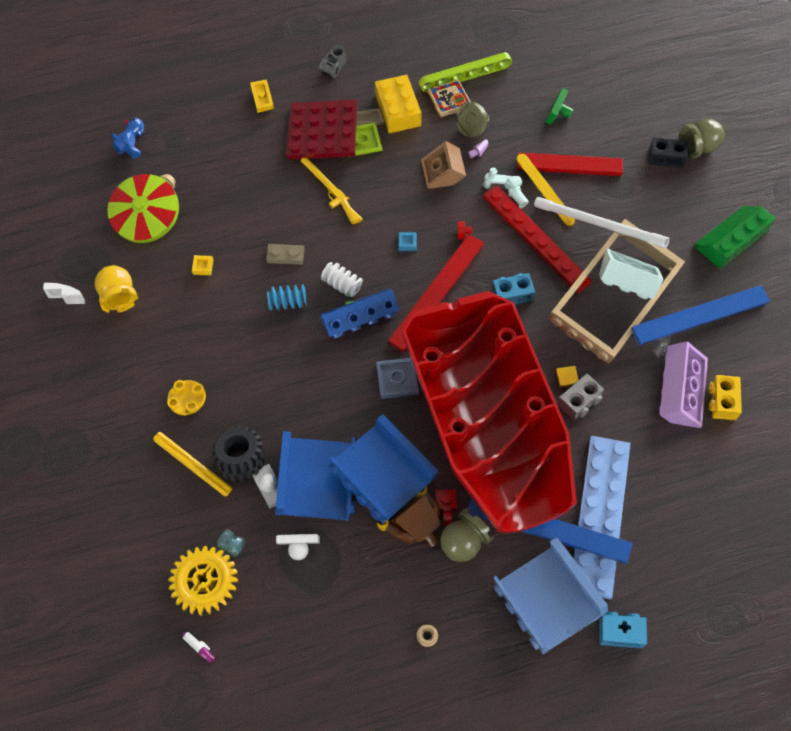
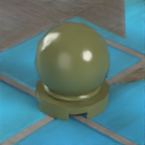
M711 118L702 119L695 124L681 126L683 128L682 131L679 132V139L688 141L689 159L700 157L702 153L716 151L721 147L725 136L723 126Z
M464 508L459 513L460 521H453L445 527L440 540L441 548L445 555L457 562L471 560L480 550L481 542L488 544L494 538L493 535H488L489 527L477 515L472 517L468 514L470 510Z

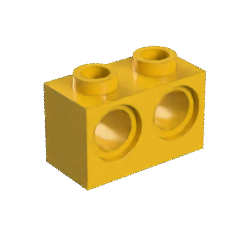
M716 375L709 384V393H712L709 410L712 411V418L737 420L742 413L740 377ZM721 404L726 405L728 409L724 408Z

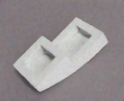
M44 283L43 290L48 298H63L66 304H85V299L79 290L63 284Z

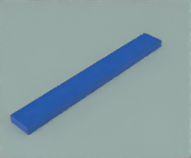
M762 285L635 325L631 328V331L639 346L765 305L770 301Z
M471 498L468 506L470 512L468 514L473 517L477 515L480 519L489 521ZM557 519L521 531L550 541L557 537L563 545L624 564L628 563L633 545L632 542Z

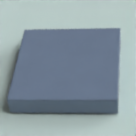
M411 358L376 362L381 399L419 395L417 374Z

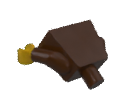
M426 486L423 489L424 492L418 493L416 495L417 498L390 520L392 523L388 520L384 525H380L378 522L377 525L380 530L387 531L398 540L407 543H420L425 540L430 547H433L440 541L434 533V530L441 525L439 521V503L430 493H427Z

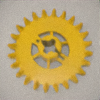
M204 546L202 551L196 547L195 553L188 550L187 557L180 556L182 562H174L177 569L170 570L174 576L168 580L174 584L170 585L168 589L170 591L175 590L171 597L173 599L178 597L176 605L179 606L183 603V611H186L190 606L191 614H194L196 608L199 615L203 614L204 609H206L208 614H211V607L219 611L218 603L226 606L227 603L224 598H233L229 590L236 591V587L231 584L238 582V579L232 576L238 573L236 569H231L235 566V563L228 562L230 556H223V550L216 553L215 547H212L210 551H208L207 546ZM200 565H207L205 569L199 570L198 568ZM196 568L197 571L194 573L193 578H188L190 573ZM214 570L217 571L218 578H213L212 573ZM201 579H203V580H206V579H207V580H208L206 583H205V582H202V583L200 582ZM188 582L194 583V586L191 590L188 586ZM217 582L216 587L210 592L214 587V583Z

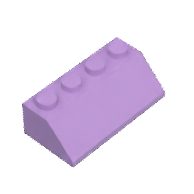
M689 342L667 346L665 370L663 372V388L661 390L662 399L659 410L660 415L670 423L701 428L708 358Z

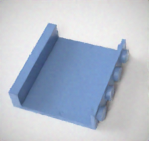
M557 537L550 541V549L500 581L496 576L494 577V590L499 597L503 596L507 601L505 606L511 615L516 614L519 619L517 621L519 627L523 632L527 631L531 636L529 639L535 650L540 649L542 654H545L608 612L606 602Z

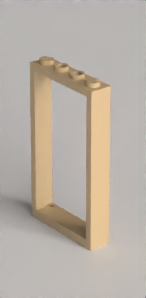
M624 219L621 223L627 226L637 228L635 225H633L626 219ZM614 232L547 319L555 327L565 331L570 338L581 343L585 349L592 351L599 359L609 364L631 336V328L639 325L685 261L667 248ZM620 235L669 270L670 273L662 282L655 298H650L615 347L611 349L560 310L603 257L606 248L609 249Z

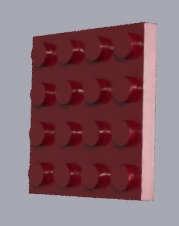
M358 100L291 103L286 150L287 160L356 156Z

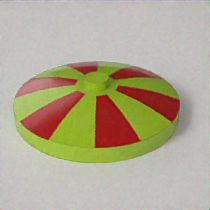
M151 174L136 175L123 181L114 190L108 203V218L114 230L124 239L135 243L152 242L163 237L173 227L179 213V200L174 189L163 178Z

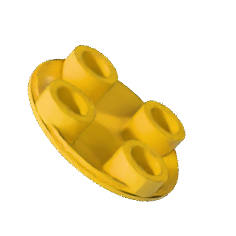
M178 380L174 383L168 394L167 404L176 414L190 415L203 406L206 393L203 386L196 381Z

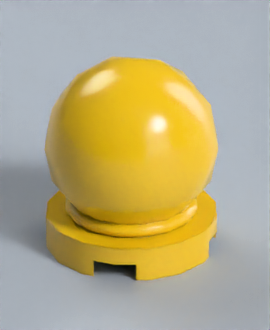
M111 265L104 267L98 272L95 278V289L100 296L99 303L102 310L107 313L110 310H117L120 313L132 308L134 301L138 300L135 289L132 288V279L128 271Z

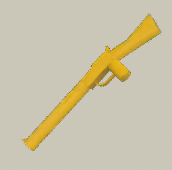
M302 158L301 162L329 190L328 195L332 200L329 206L333 209L341 204L352 225L361 222L363 218L350 207L347 201L350 198L345 197V194L340 189H337L309 159ZM330 193L335 197L334 200L330 197Z

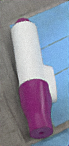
M189 632L182 633L183 639L202 658L206 659L209 663L215 660V657L209 651L210 648L203 641L199 642Z

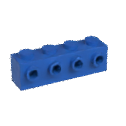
M386 289L320 314V318L327 336H333L334 339L343 336V332L349 329L351 332L361 329L360 325L367 323L371 325L377 323L378 318L383 316L390 318L396 315L395 312L399 311V307L393 290Z

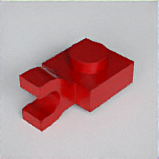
M456 489L435 490L436 501L439 503L440 512H443V526L451 523V511H457Z

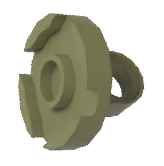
M476 102L464 103L459 107L456 114L458 116L457 127L466 137L481 135L489 121V116L484 108Z

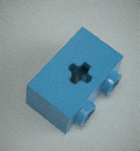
M607 612L599 619V645L643 648L647 644L646 618L640 617L639 614L631 613L627 614V616H618L617 612ZM621 625L623 629L627 630L625 633H623L622 629H618Z

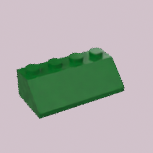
M742 206L696 242L694 247L715 266L722 269L767 233L776 218L763 207Z

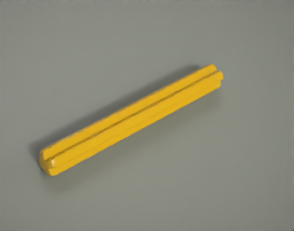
M158 432L154 436L153 440L223 496H228L232 491L230 485L163 433Z

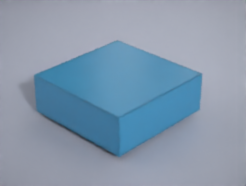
M399 232L398 251H416L417 232Z

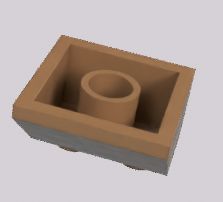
M447 141L421 159L426 185L429 189L455 185L466 177L460 148Z

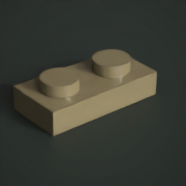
M268 244L267 263L303 265L304 245Z

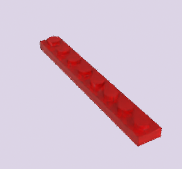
M498 185L484 193L483 198L572 287L583 271ZM587 276L575 292L577 294L591 285L592 280Z

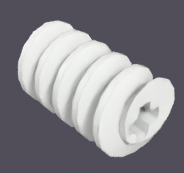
M332 262L328 263L321 274V280L327 282L330 286L333 285V288L339 289V292L344 293L345 296L354 297L360 290L363 279L359 278L356 281V274L351 276V271L348 270L345 273V267L339 269L340 264L336 263L333 265Z

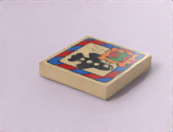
M459 79L428 89V94L440 118L457 113L460 106L471 102Z

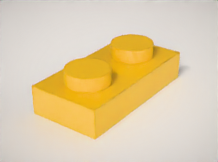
M267 79L251 82L250 85L257 112L273 110L274 106Z

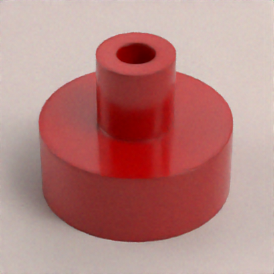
M457 221L458 239H465V234H472V227H465V221Z

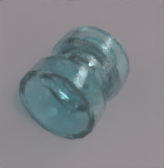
M227 529L220 536L217 548L228 551L229 555L235 558L242 551L246 540L240 536H234V533Z

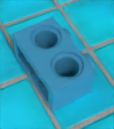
M520 273L512 277H500L493 280L492 292L514 302L515 305L534 300L535 290L529 273Z

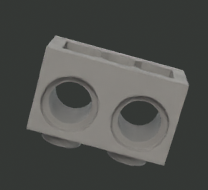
M586 374L560 396L557 405L573 420L578 417L582 418L587 414L588 408L592 404L596 406L602 400L604 388L589 374ZM586 390H589V391H591L593 394H591V395H590V394H587L585 391H586ZM571 402H576L579 406H573Z

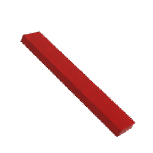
M518 152V155L525 154L536 169L541 172L622 176L623 158ZM518 163L517 170H523V168Z

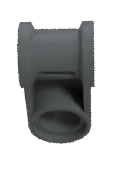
M342 45L333 46L320 62L319 71L322 73L326 72L331 77L336 78L346 64L345 48Z

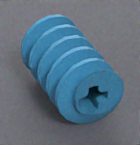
M304 284L301 285L300 290H298L296 285H294L293 290L287 285L285 291H283L281 286H279L278 292H276L274 287L271 288L270 292L267 291L269 310H273L274 305L277 310H280L281 304L284 309H287L289 304L294 309L296 303L299 308H302L303 303L307 307Z

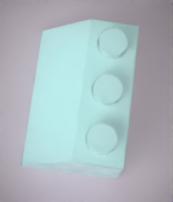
M606 248L599 272L602 282L609 286L617 285L621 290L628 293L630 291L635 292L643 299H654L663 282L659 269Z

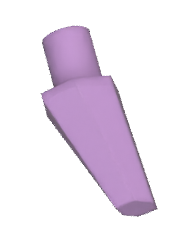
M487 139L474 146V149L468 152L469 158L480 157L489 145Z

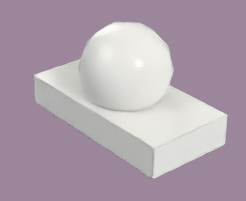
M268 464L262 469H258L259 473L257 475L252 474L268 507L272 508L276 506L278 479Z
M318 534L276 536V543L278 545L290 544L288 547L290 557L294 560H302L308 554L307 544H320V536Z

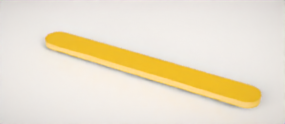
M519 154L517 162L545 199L565 206L525 154ZM558 214L565 225L572 226L575 223L574 218Z

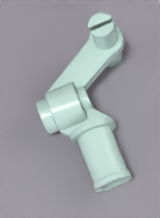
M491 168L484 178V188L488 189L491 183L505 184L506 189L509 190L508 196L514 199L520 209L525 207L529 201L521 192V178L519 176L497 175L496 168Z

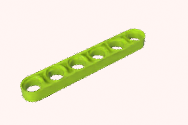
M506 52L426 75L419 80V86L423 92H428L430 88L458 79L460 82L506 69L512 64V59Z

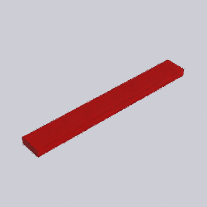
M470 234L466 237L388 340L390 345L402 352L406 351L407 346L402 331L413 312L419 308L439 304L444 300L483 248V241Z

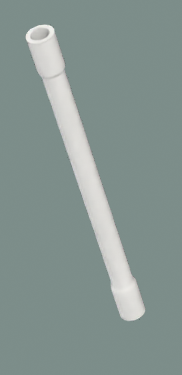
M537 197L534 206L647 241L662 248H666L669 243V237L643 231L563 206L541 197Z

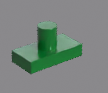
M561 89L548 114L546 123L551 125L558 113L569 119L573 109L563 104L568 90Z

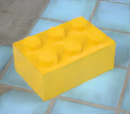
M408 75L375 82V96L389 134L421 126V110Z

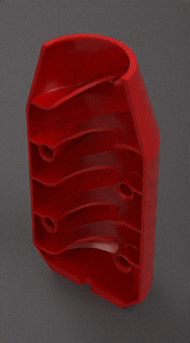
M486 291L459 298L453 303L443 302L416 309L402 331L405 344L451 470L491 524L500 533H514L545 524L571 510L577 504L569 432L514 302Z

